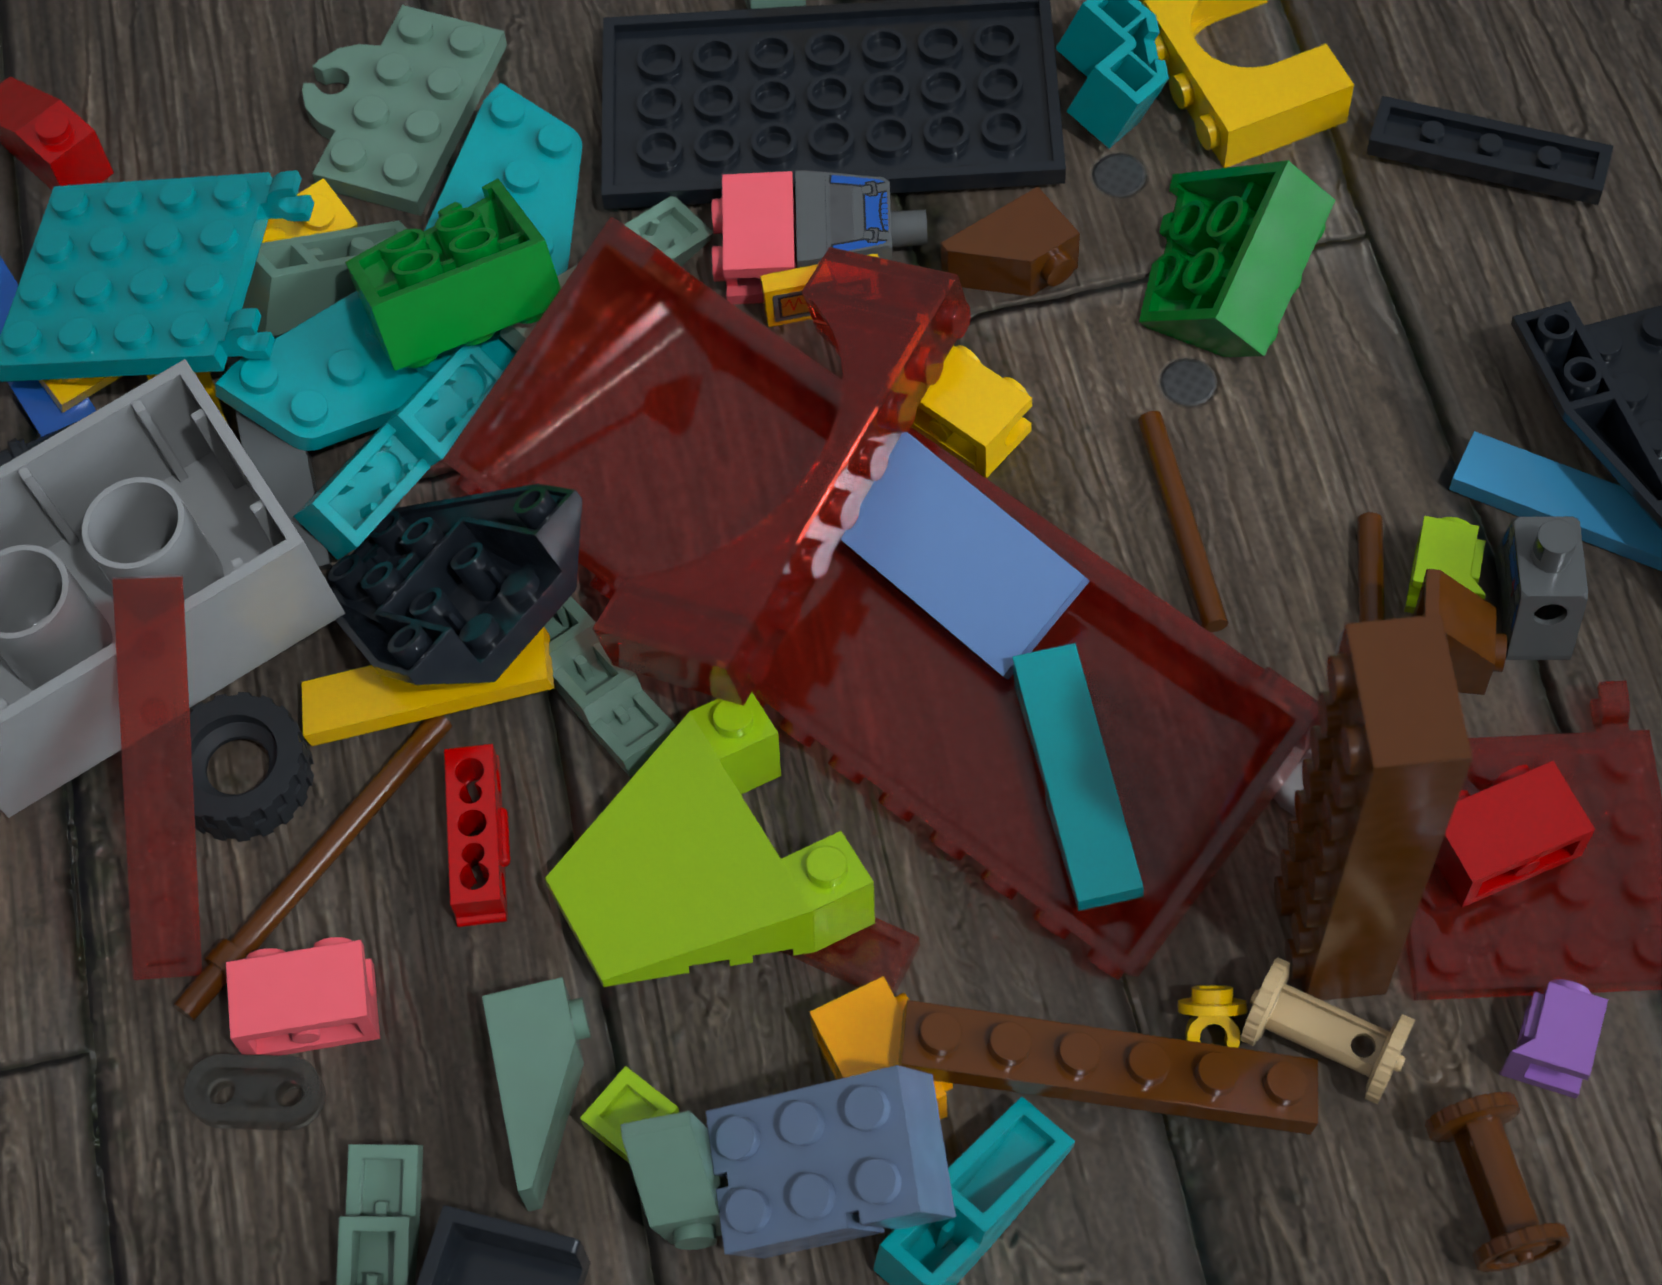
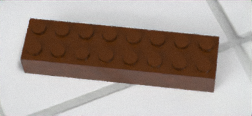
M1441 614L1346 623L1338 654L1329 655L1327 658L1329 691L1319 692L1318 713L1320 725L1311 726L1310 728L1312 758L1303 759L1302 762L1304 790L1295 791L1296 820L1288 821L1287 835L1289 848L1281 849L1282 876H1275L1274 894L1278 915L1280 917H1290L1293 938L1286 939L1285 941L1286 961L1291 963L1289 977L1291 980L1301 979L1303 992L1322 1001L1385 995L1387 993L1473 759Z

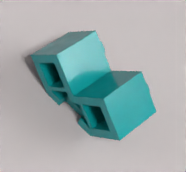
M1086 0L1082 3L1055 48L1088 77L1067 112L1109 149L1140 123L1169 79L1166 61L1158 59L1155 40L1160 33L1157 17L1139 0Z

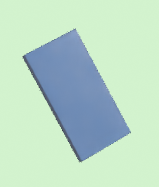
M899 425L820 521L827 529L1006 679L1013 675L1012 656L1032 652L1090 582L1078 570Z

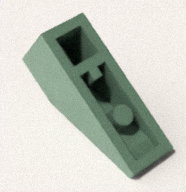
M398 220L264 242L259 250L242 309L258 308L262 315L258 331L271 332L273 336L279 337L357 291L345 262L407 228Z
M563 977L482 996L517 1190L528 1212L542 1209L584 1065L580 1040L591 1037L583 997L571 1000Z

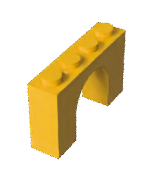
M1139 0L1157 17L1160 33L1155 40L1158 59L1166 61L1169 87L1173 100L1180 109H1187L1195 122L1196 133L1201 145L1206 150H1213L1223 168L1233 166L1347 122L1354 84L1327 44L1267 66L1238 67L1213 58L1196 42L1195 36L1210 24L1265 4L1268 0Z

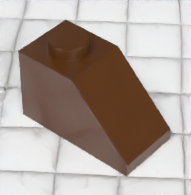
M1036 187L941 242V278L948 286L1031 297L1047 286H1057L1063 283L1072 275L1074 270L1078 269L1080 233L1040 188Z
M1426 569L1413 617L1441 614L1458 693L1485 695L1492 673L1503 672L1506 660L1507 636L1504 633H1496V607L1443 571Z

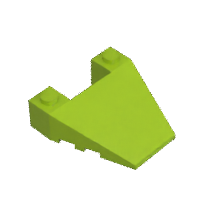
M748 685L689 711L545 877L548 889L603 987L690 973L689 966L729 960L730 966L753 963L754 955L790 949L793 951V956L813 953L875 924L874 881L842 831L781 859L741 794L781 776L778 732Z

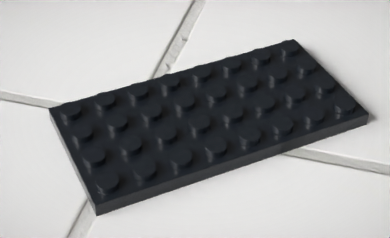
M896 0L603 17L601 196L604 209L654 207L670 196L676 197L684 205L712 203V199L722 198L723 174L792 171L795 199V171L798 170L884 177L890 181V193L1065 184L1066 164L1050 0Z

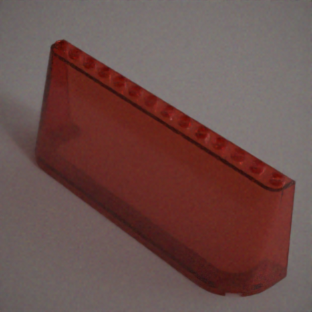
M612 216L443 459L445 463L461 474L456 484L470 495L538 483L575 489L582 498L578 566L581 564L595 574L590 582L594 589L618 605H621L624 599L627 598L642 610L636 617L637 621L665 640L668 639L671 633H674L688 644L682 654L691 662L711 675H714L720 668L736 680L730 688L732 692L748 685L762 708L768 704L784 716L778 725L783 731L809 748L815 740L834 753L828 764L858 785L866 777L883 790L878 801L884 807L909 823L915 815L934 828L928 837L931 842L959 861L962 860L966 853L986 867L980 875L983 881L1011 900L1014 899L1018 892L1038 906L1032 915L1035 920L1064 940L1070 932H1073L1092 947L1086 957L1101 970L1117 980L1121 978L1124 972L1130 976L1138 977L1308 753L1310 750L1311 726L1320 725L1318 701L1268 666L1266 669L1260 667L744 313L683 269L656 246ZM898 425L1090 581L1032 652L1076 643L1143 883L1144 897L1078 911L1046 806L1043 780L1014 688V674L1009 679L1003 677L820 523L822 518Z

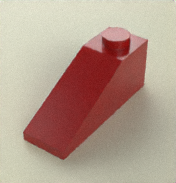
M11 76L0 83V144L51 190H53L54 186L102 183L114 174L95 130L64 102Z

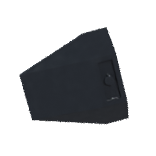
M538 483L394 508L351 555L339 560L329 571L327 583L345 612L344 615L336 619L337 623L382 676L414 685L495 682L576 591L582 513L581 496L575 489Z

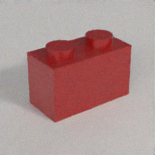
M1554 761L1532 770L1528 765H1519L1497 777L1490 788L1470 795L1467 790L1460 791L1435 862L1462 908L1582 856L1595 828Z

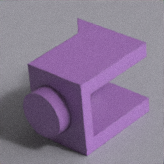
M1565 979L1550 981L1543 994L1534 991L1525 1010L1516 1049L1510 1052L1499 1075L1576 1099L1580 1092L1582 1079L1588 1080L1591 1074L1608 999L1592 995L1590 990L1582 984Z

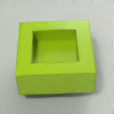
M625 1066L580 1119L584 1128L630 1164L622 1140L621 1124L680 1112L678 1106Z

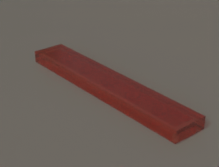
M183 575L113 577L133 980L197 976L202 972Z

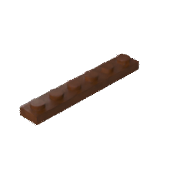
M907 1000L903 1010L898 1065L933 1074L934 1081L1311 1135L1318 1125V1059Z

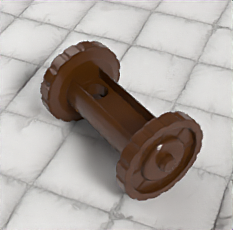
M1493 1092L1464 1099L1434 1113L1425 1122V1127L1431 1141H1455L1491 1239L1489 1242L1478 1247L1472 1255L1478 1271L1496 1272L1526 1265L1548 1257L1570 1243V1237L1564 1224H1540L1503 1128L1505 1123L1510 1122L1520 1113L1517 1099L1511 1092Z

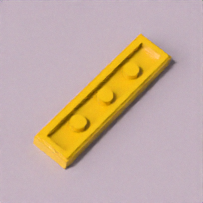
M543 627L495 682L414 685L382 676L372 665L303 681V737L311 746H316L554 689L552 658L549 654L550 634Z

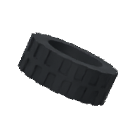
M238 692V695L227 696L226 693L214 696L212 701L205 704L201 702L192 708L193 711L185 718L181 717L174 725L175 731L171 737H167L164 744L166 750L165 758H161V770L166 776V779L163 781L167 791L185 819H189L193 827L202 834H205V832L210 833L214 839L222 841L227 839H237L238 842L251 841V837L262 835V837L273 833V829L282 823L286 825L294 818L293 813L299 806L303 807L308 798L306 794L308 787L313 784L314 774L311 770V765L314 762L312 753L290 712L282 705L280 707L275 705L273 699L261 695V697L252 696L250 692ZM238 739L253 740L261 744L269 755V769L265 778L258 786L242 794H226L216 790L209 783L207 777L208 763L218 748Z

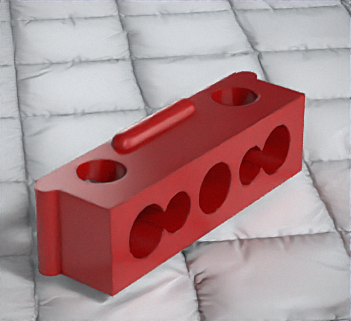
M493 744L444 749L450 905L456 917L457 927L507 922L505 867L510 864L508 811L502 807L499 755L496 754ZM479 780L475 783L480 799L473 803L467 786L471 782ZM483 830L476 836H469L474 831ZM478 863L486 884L479 889L472 890L470 888L477 881L471 868Z

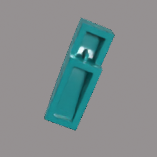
M1021 1096L948 1168L956 1217L894 1230L879 1245L873 1270L889 1285H957L1044 1185L1071 1151L1075 1140Z

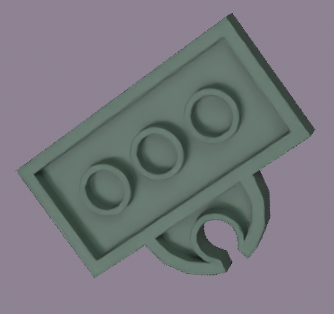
M402 5L381 46L356 44L338 48L319 59L312 66L316 80L325 85L342 83L346 84L347 87L336 94H325L315 84L303 83L302 93L310 123L321 136L330 140L312 173L315 183L324 178L335 193L421 216L507 47L505 32Z

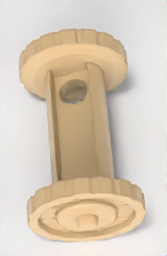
M1277 957L1265 977L1260 990H1255L1251 997L1250 1003L1253 1006L1244 1025L1240 1041L1254 1046L1266 1030L1282 1036L1368 1076L1369 1080L1366 1085L1365 1099L1378 1105L1393 1070L1400 1072L1406 1058L1401 1055V1052L1415 1019L1402 1014L1393 1024L1391 1030L1387 1031L1287 985L1291 963ZM1366 1036L1370 1038L1375 1045L1374 1053L1365 1058L1355 1055L1351 1048V1042L1356 1037Z

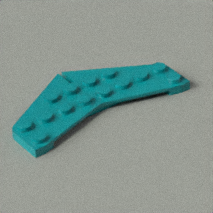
M499 83L484 99L425 230L434 226L439 219L437 211L453 202L460 203L462 208L471 206L485 198L481 187L499 178L546 240L557 276L568 270L583 146L580 135L566 123L504 84ZM357 291L277 337L270 359H249L244 357L235 362L215 383L216 397L289 445L300 450L314 451L380 428L460 346L438 354L434 361L418 368L404 367L395 371L381 348ZM501 330L496 331L489 340L478 344L511 380L537 371L499 335Z

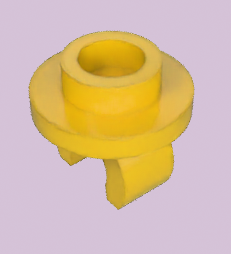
M1199 985L1191 987V998L1178 1000V1013L1192 1016L1186 1025V1040L1200 1042L1201 1031L1208 1025L1217 1024L1225 1030V1046L1238 1048L1240 1032L1230 1016L1246 1014L1247 1001L1233 998V987Z

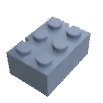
M895 1065L706 1111L714 1175L728 1178V1187L716 1189L725 1255L769 1258L884 1233V1228L899 1230L956 1217L933 1074Z

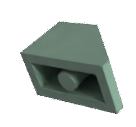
M691 1111L621 1124L622 1140L650 1228L671 1245L674 1244L678 1249L697 1250L715 1245L717 1243V1236L722 1235L716 1189L728 1187V1178L714 1175L708 1128Z

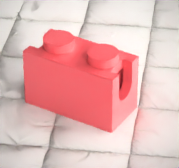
M792 171L722 175V198L712 199V224L714 234H723V246H712V269L714 282L726 281L728 305L764 303L761 276L797 268L796 204Z
M331 937L316 942L313 948L289 952L276 948H265L249 953L246 959L226 962L230 1039L246 1061L380 1039L374 963L371 958L365 959L364 945L361 940L352 941L343 937Z

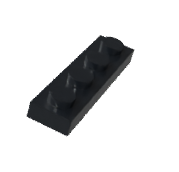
M1382 96L1366 154L1599 205L1614 146Z

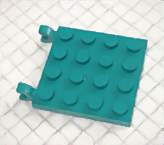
M298 170L280 172L273 178L269 172L54 186L0 335V382L155 375L164 372L186 359L194 373L224 371L228 357L243 356L249 359H270L275 338L271 332H257L262 317L258 308L242 309L268 220L283 218L288 221H310L314 201L311 195L297 196L302 180Z

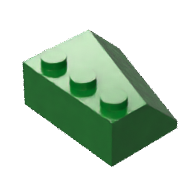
M1289 160L1173 174L1169 191L1177 197L1173 213L1170 212L1163 215L1159 233L1167 239L1164 254L1151 266L1139 323L1150 330L1222 357L1265 356L1268 347L1277 336L1278 325L1289 301L1300 286L1304 268L1315 244L1325 231V222L1336 200Z
M499 178L481 187L485 198L471 206L462 208L460 203L453 202L437 211L439 219L431 228L425 231L420 229H404L345 262L381 348L395 371L404 367L418 368L434 361L438 354L460 345L473 346L489 340L496 331L511 325L540 321L547 317L552 309L566 304L546 240Z

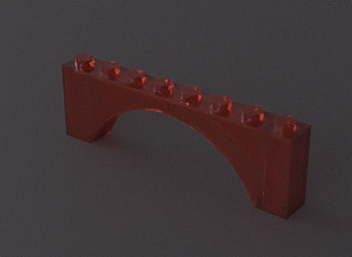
M832 247L828 248L802 290L817 332L831 344L842 362V394L838 414L822 452L794 491L773 512L746 533L698 559L650 574L625 577L592 628L613 666L744 706L756 684L761 683L767 676L772 656L786 632L791 631L796 626L801 615L802 605L815 582L822 579L827 573L832 553L843 534L856 523L860 512V505L872 484L885 473L889 455L902 433L907 432L911 428L915 420L917 407L930 385H934L939 380L944 361L956 340L961 339L965 335L969 327L971 310L966 302L957 274Z

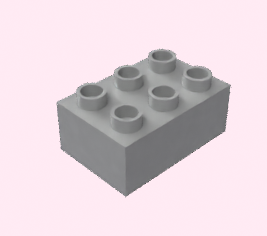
M186 359L0 467V810L8 818L345 614L305 542Z

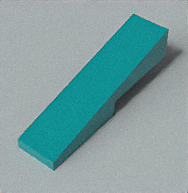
M461 345L293 517L339 560L356 549L429 468L445 457L513 381L478 345Z
M1076 643L1012 656L1014 688L1043 780L1046 806L1078 911L1144 897L1143 883Z

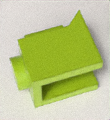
M1424 516L1415 547L1404 612L1414 614L1426 569L1443 571L1485 599L1486 594L1478 585L1486 542L1485 540L1477 539L1479 526L1472 525L1457 517L1435 518Z

